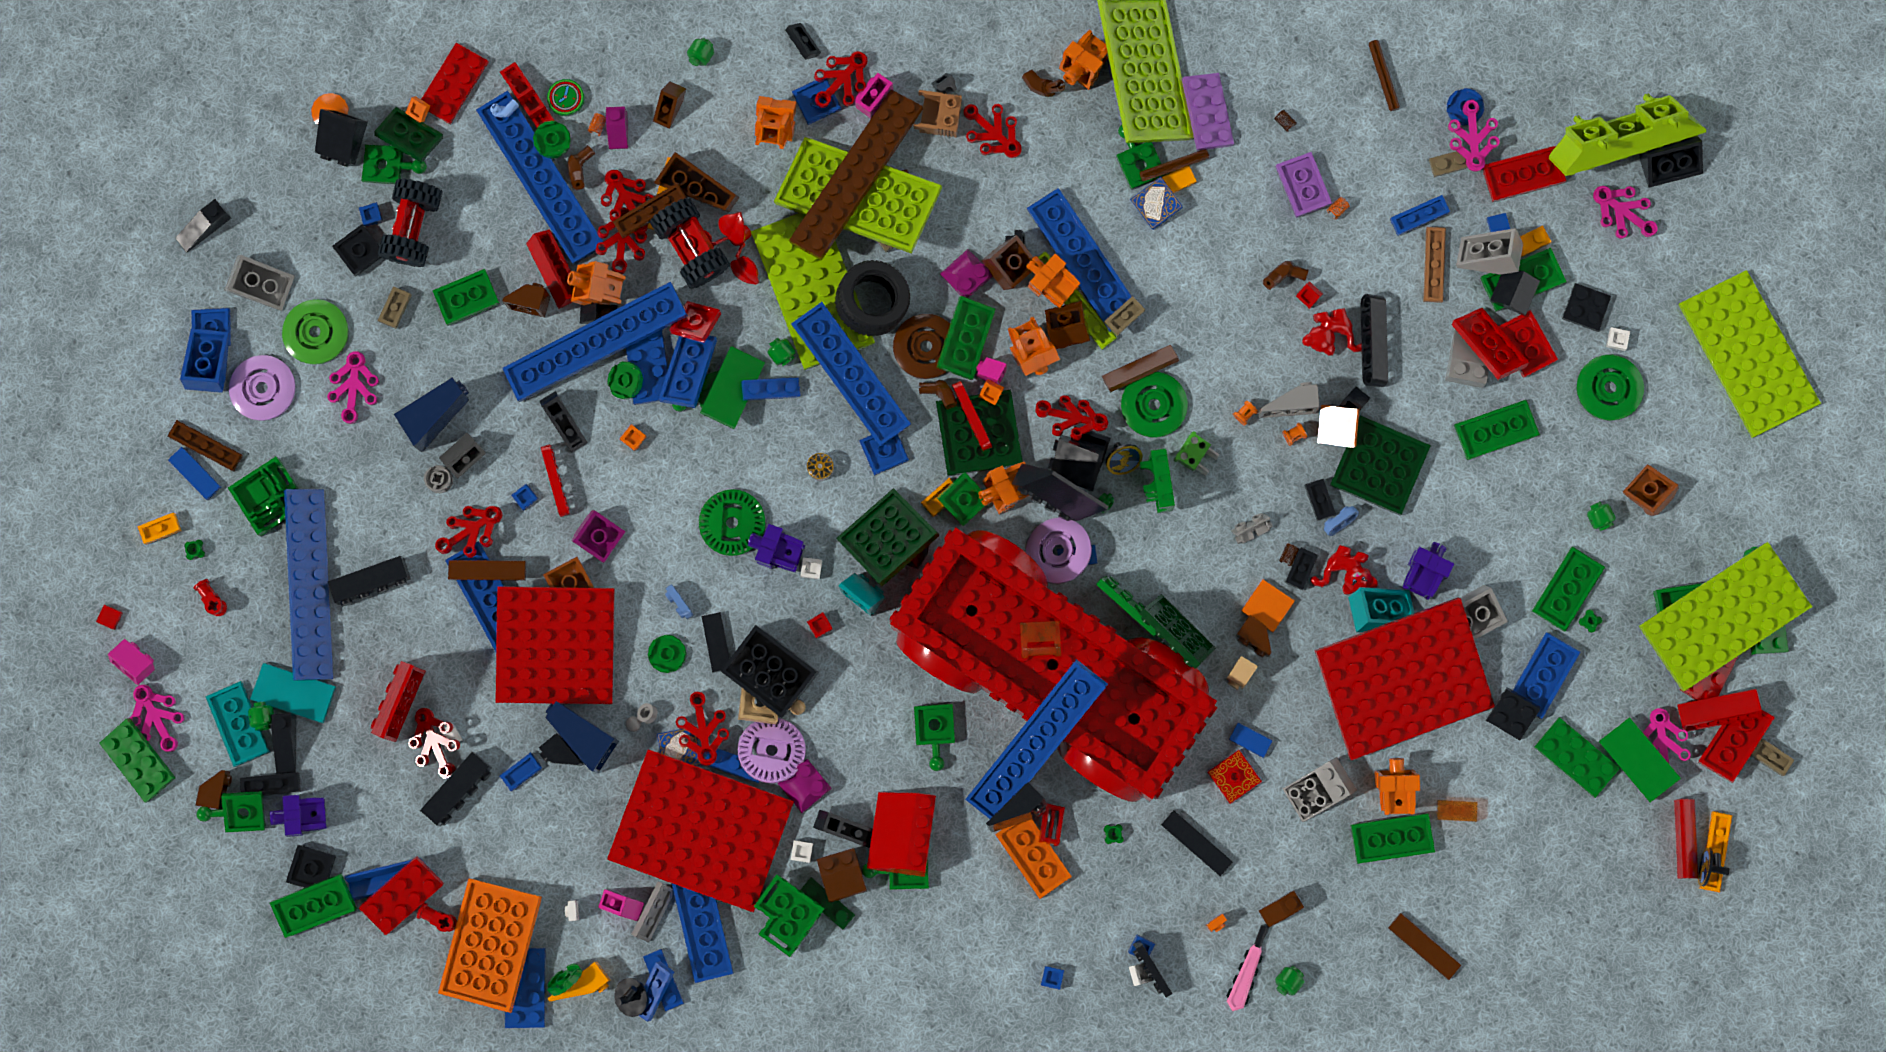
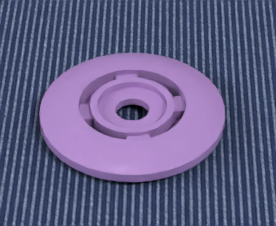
M267 355L254 356L243 361L233 372L229 383V395L234 407L245 417L257 421L271 420L284 413L292 403L296 389L295 379L289 367L281 360ZM267 370L266 373H264V372H259V373H256V374L250 376V374L253 373V372H255V371ZM261 382L266 383L268 386L265 393H258L257 385ZM274 399L271 403H269V404H267V405H262V406H258V405H257L258 402H259V403H266V402H268V401Z
M1061 518L1049 519L1037 526L1030 535L1026 545V553L1040 566L1047 582L1053 584L1066 583L1078 577L1087 567L1092 550L1090 537L1086 530L1074 520L1069 519V521ZM1071 539H1074L1076 544L1075 555H1073L1074 548L1072 542L1070 541ZM1057 545H1062L1064 548V552L1060 556L1053 554V549ZM1042 546H1043V556H1044V558L1046 559V562H1045V563L1042 561V557H1041V551H1040V549H1041Z
M778 718L777 724L761 722L750 724L742 733L738 743V758L745 772L752 778L765 783H779L791 778L798 771L797 766L804 762L806 748L802 734L793 724ZM758 739L759 742L756 747V755H753L752 748L755 741ZM769 745H774L778 749V752L773 756L766 753V748ZM790 745V757L788 761H784L787 756V746Z

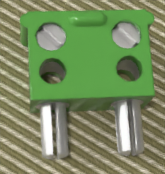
M1193 431L1174 457V462L1178 461L1192 471L1196 469L1206 476L1209 470L1199 464L1205 454L1217 460L1219 454L1209 448L1211 446L1210 443L1196 435V432ZM1199 444H1202L1204 448L1201 449L1199 447Z

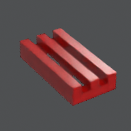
M1046 803L1047 806L1042 817L1039 842L1058 846L1065 807ZM1049 809H1051L1048 834L1045 837ZM1059 811L1055 839H1052L1055 813Z

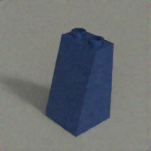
M452 377L396 412L394 416L413 446L422 452L469 401L467 397L469 392L460 380L456 381Z
M557 701L554 704L551 703L545 712L547 713L545 718L588 769L599 773L619 743V740Z

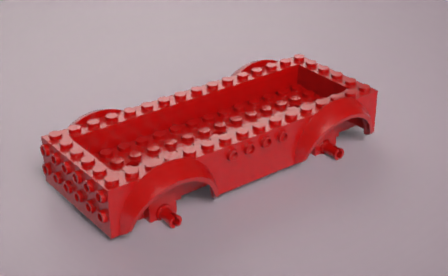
M956 527L953 531L949 530L944 538V545L942 547L938 546L935 550L932 563L928 562L922 570L923 576L921 579L917 578L911 586L913 591L910 595L906 594L900 603L902 607L899 611L895 610L889 619L891 628L897 632L896 643L900 650L915 664L942 682L967 693H977L980 690H984L992 699L1002 702L1006 705L1007 709L1021 715V718L1025 721L1029 720L1077 659L1108 685L1057 747L1060 756L1087 780L1118 798L1130 802H1137L1142 798L1149 802L1153 798L1158 799L1163 791V788H1161L1164 782L1168 783L1174 774L1171 770L1174 766L1178 767L1185 758L1183 752L1185 749L1188 751L1191 749L1196 741L1193 737L1196 733L1200 734L1207 723L1204 720L1206 717H1212L1218 708L1215 706L1217 700L1209 696V686L1202 673L1197 668L1189 667L1179 653H1175L1170 647L1160 642L1143 637L1131 638L1126 641L1116 634V629L1108 624L1105 627L1099 623L1100 619L1093 614L1089 616L1084 613V608L1076 603L1072 605L1067 602L1068 598L1062 593L1058 592L1055 594L1047 588L1046 576L1040 566L1026 552L1009 540L983 530L972 531L968 534L963 533ZM973 605L977 608L975 616H969L966 613L968 606ZM1055 661L1058 668L1050 670L1047 667V663ZM1132 713L1137 714L1140 718L1139 723L1136 725L1131 724L1128 720L1129 715Z

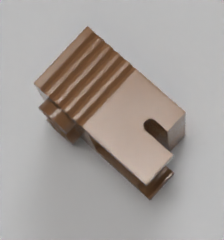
M919 90V96L923 95L925 98L921 123H914V129L919 130L920 133L940 134V136L947 135L948 137L954 136L957 138L962 96Z

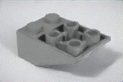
M1337 757L1283 788L1302 822L1357 791Z

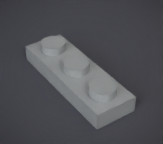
M657 882L631 935L650 942L674 894L672 887Z

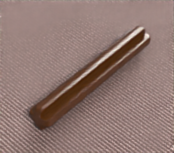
M1378 40L1370 41L1369 48L1389 110L1396 111L1400 108L1380 43Z
M1207 149L1200 150L1141 171V180L1147 181L1209 158Z

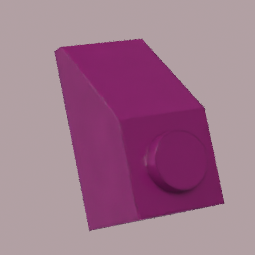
M625 106L606 107L609 149H628V118Z

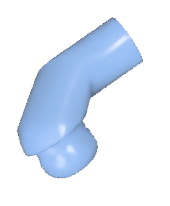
M512 99L506 106L493 104L490 111L495 117H509L519 107V104Z

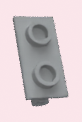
M1259 513L1254 515L1251 521L1235 525V529L1231 530V532L1236 535L1235 539L1238 544H1244L1255 538L1252 531L1255 530L1257 536H1260L1270 531V528L1273 526L1268 515Z

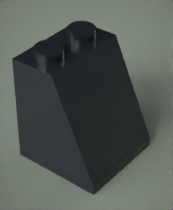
M320 109L315 153L320 154V158L324 160H338L337 164L342 166L355 165L368 121L335 110Z
M1061 435L1059 440L1055 439L1053 451H1056L1054 458H1050L1048 469L1055 471L1076 486L1094 491L1105 446L1084 440L1075 441L1069 436Z

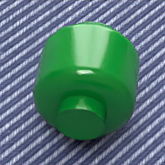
M705 38L695 39L687 50L689 62L694 66H706L714 55L713 44Z
M776 338L769 343L771 347L767 353L776 365L784 366L795 358L796 351L788 339L780 340Z
M1599 501L1590 506L1591 510L1587 512V517L1594 529L1602 531L1614 525L1613 522L1616 516L1608 503L1601 504Z
M266 702L254 703V707L248 710L250 727L255 728V731L271 729L272 714H274L273 707L266 705Z
M1295 966L1284 967L1275 978L1277 991L1284 996L1286 994L1294 996L1304 985V974Z

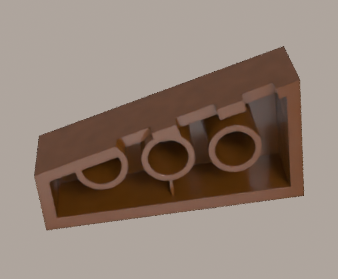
M674 152L654 181L656 185L666 189L678 183L685 196L728 213L740 198L676 152Z

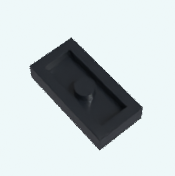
M802 23L789 25L785 29L789 38L805 60L815 58L821 53Z
M1324 479L1304 485L1317 521L1336 515Z
M1301 547L1285 583L1303 590L1318 555Z

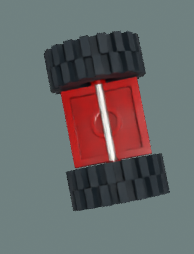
M405 178L396 179L392 199L400 205L397 208V217L393 224L392 235H382L378 251L380 257L398 264L413 267L425 266L429 247L426 244H421L422 242L418 241L425 211L435 212L439 210L443 191L421 181L407 180Z
M690 198L673 202L672 205L666 206L665 209L655 214L654 218H651L650 224L659 239H669L682 260L684 266L681 268L680 273L690 289L705 285V283L717 278L718 275L723 274L730 267V263L721 248H714L698 222L700 213Z

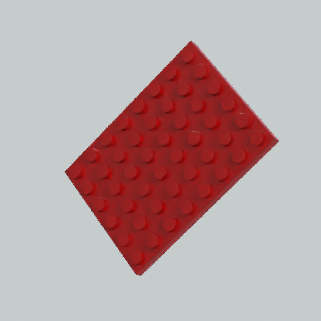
M1459 597L1314 650L1350 760L1376 752L1494 708L1495 706L1464 606Z
M648 749L607 860L754 913L756 909L754 905L760 898L794 801Z

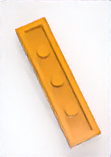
M1712 811L1706 848H1711L1713 854H1721V866L1724 867L1732 815ZM1711 872L1708 883L1704 887L1700 886L1699 889L1720 893L1723 875Z

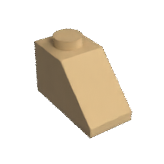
M1241 656L1226 678L1229 681L1228 685L1237 690L1239 687L1243 689L1258 666Z

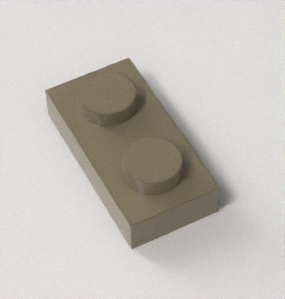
M1457 151L1429 158L1434 178L1468 169L1466 159Z
M393 286L378 321L397 329L412 295Z
M1132 296L1107 318L1104 323L1118 336L1141 316L1145 309Z
M1763 738L1751 755L1780 776H1785L1794 762V759Z

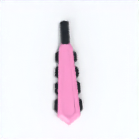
M1263 925L1260 926L1254 945L1249 950H1246L1244 954L1245 960L1238 967L1240 972L1238 975H1235L1232 981L1234 985L1227 992V1003L1232 1011L1242 1009L1248 1004L1250 998L1248 993L1254 986L1253 977L1257 976V965L1261 963L1263 958L1261 946L1268 927Z

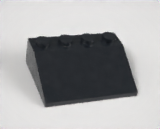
M1022 463L1012 482L1018 488L1017 491L1019 493L1032 496V501L1038 504L1043 503L1046 505L1044 507L1046 510L1052 513H1059L1058 517L1069 521V519L1079 521L1103 512L1109 507L1052 470Z
M758 625L753 627L721 670L723 674L781 718L784 717L819 673V671Z

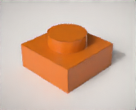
M416 96L411 97L406 114L420 123L424 122L430 105Z
M987 379L978 397L996 405L1004 387Z
M631 424L620 437V440L633 451H636L647 436Z
M1220 914L1206 924V927L1210 932L1213 930L1218 932L1226 926L1224 922L1227 919L1223 914Z

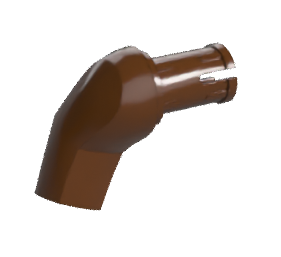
M1029 70L1022 76L1030 91L1041 96L1052 97L1056 92H1062L1065 89V85L1060 86V84L1064 83L1063 80L1052 81L1042 79L1033 70Z
M588 145L578 154H571L568 158L569 177L575 190L584 188L583 164L595 155Z
M1284 261L1263 280V285L1268 290H1271L1289 276L1305 281L1309 269L1295 266L1292 261Z
M938 380L936 383H919V394H936L942 400L946 409H951L957 405L955 395L946 381Z

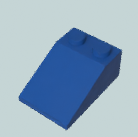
M191 329L180 377L186 390L223 393L227 373L229 332Z

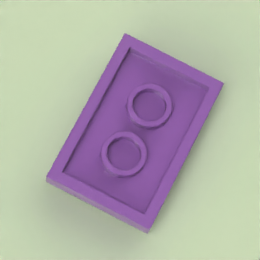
M1312 152L1276 164V170L1296 218L1332 205Z

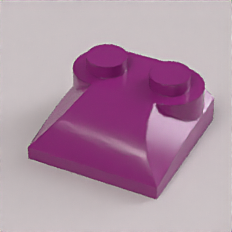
M969 249L940 273L960 296L968 299L993 277L989 269Z
M593 509L575 532L572 542L604 563L626 531Z
M808 759L797 766L798 771L794 776L778 783L791 801H794L795 806L801 813L832 789Z

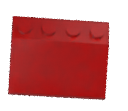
M403 661L396 665L393 675H395L392 682H389L386 688V698L381 701L378 707V711H380L378 717L372 721V734L392 742L397 741L426 672L425 670Z
M878 792L867 869L925 877L936 804L935 795Z

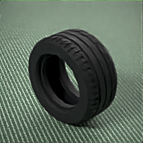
M878 260L860 262L847 271L836 290L835 304L838 315L847 327H850L854 332H858V334L867 336L887 334L897 327L907 313L911 298L909 285L905 277L902 276V273L886 262H879ZM868 281L879 283L890 294L892 301L891 310L883 315L876 316L865 313L855 302L853 294L855 286Z

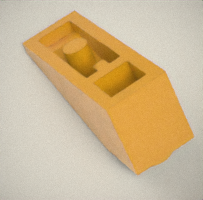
M594 962L583 970L580 978L571 988L560 995H551L547 999L555 1001L597 991L601 993L609 987L607 983L611 979L599 963Z

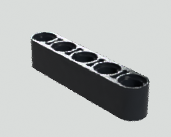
M1365 294L1361 298L1360 303L1362 380L1366 386L1385 387L1388 382L1386 299L1384 296Z

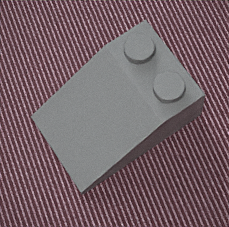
M1516 228L1461 237L1456 266L1457 268L1499 275L1519 272L1523 242Z
M237 255L224 291L282 311L295 276L243 255Z
M1454 328L1445 381L1483 388L1487 383L1489 369Z
M1312 382L1301 383V386L1295 387L1263 406L1258 413V418L1315 414L1319 409L1317 385H1312Z

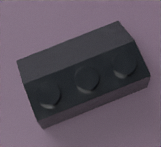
M1699 136L1683 139L1680 142L1667 144L1661 148L1651 149L1639 154L1649 188L1703 174V145Z

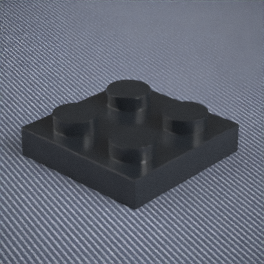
M363 224L332 246L355 277L382 258L378 255L380 246Z
M1575 283L1562 319L1598 332L1611 296Z
M1506 687L1486 718V721L1514 738L1521 740L1541 707Z
M297 845L286 883L305 888L328 879L336 855Z

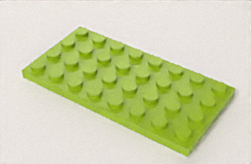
M1097 0L1126 143L1192 140L1194 136L1166 0Z
M804 137L774 199V203L806 215L848 152ZM885 166L843 229L912 254L942 190V186Z
M798 213L753 230L751 234L803 368L807 370L820 364L791 323L821 302H823L857 350L872 345L875 341L873 336L858 334V332L851 330L838 315L835 304L836 290L847 270L836 241H834L822 260L790 243L789 239L806 216ZM854 290V293H853V294H854L855 302H856V304L858 305V307L862 310L861 305H860V303H859V300H858L857 295H856L855 290Z
M1747 270L1678 304L1751 438L1821 404Z
M1766 542L1638 627L1680 689L1686 691L1812 608V605L1771 545Z

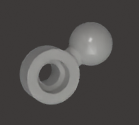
M649 703L641 705L638 709L637 717L631 716L627 719V729L635 732L640 729L642 722L646 724L654 722L658 713L657 708Z

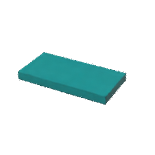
M263 663L250 700L266 702V705L324 723L336 686L317 680L293 681V672Z
M242 681L205 696L233 767H237L270 752L263 732L255 731V728L249 725L248 710L252 708Z

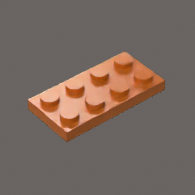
M1032 819L1004 828L995 834L1039 899L1072 877L1050 844L1039 842L1040 830Z

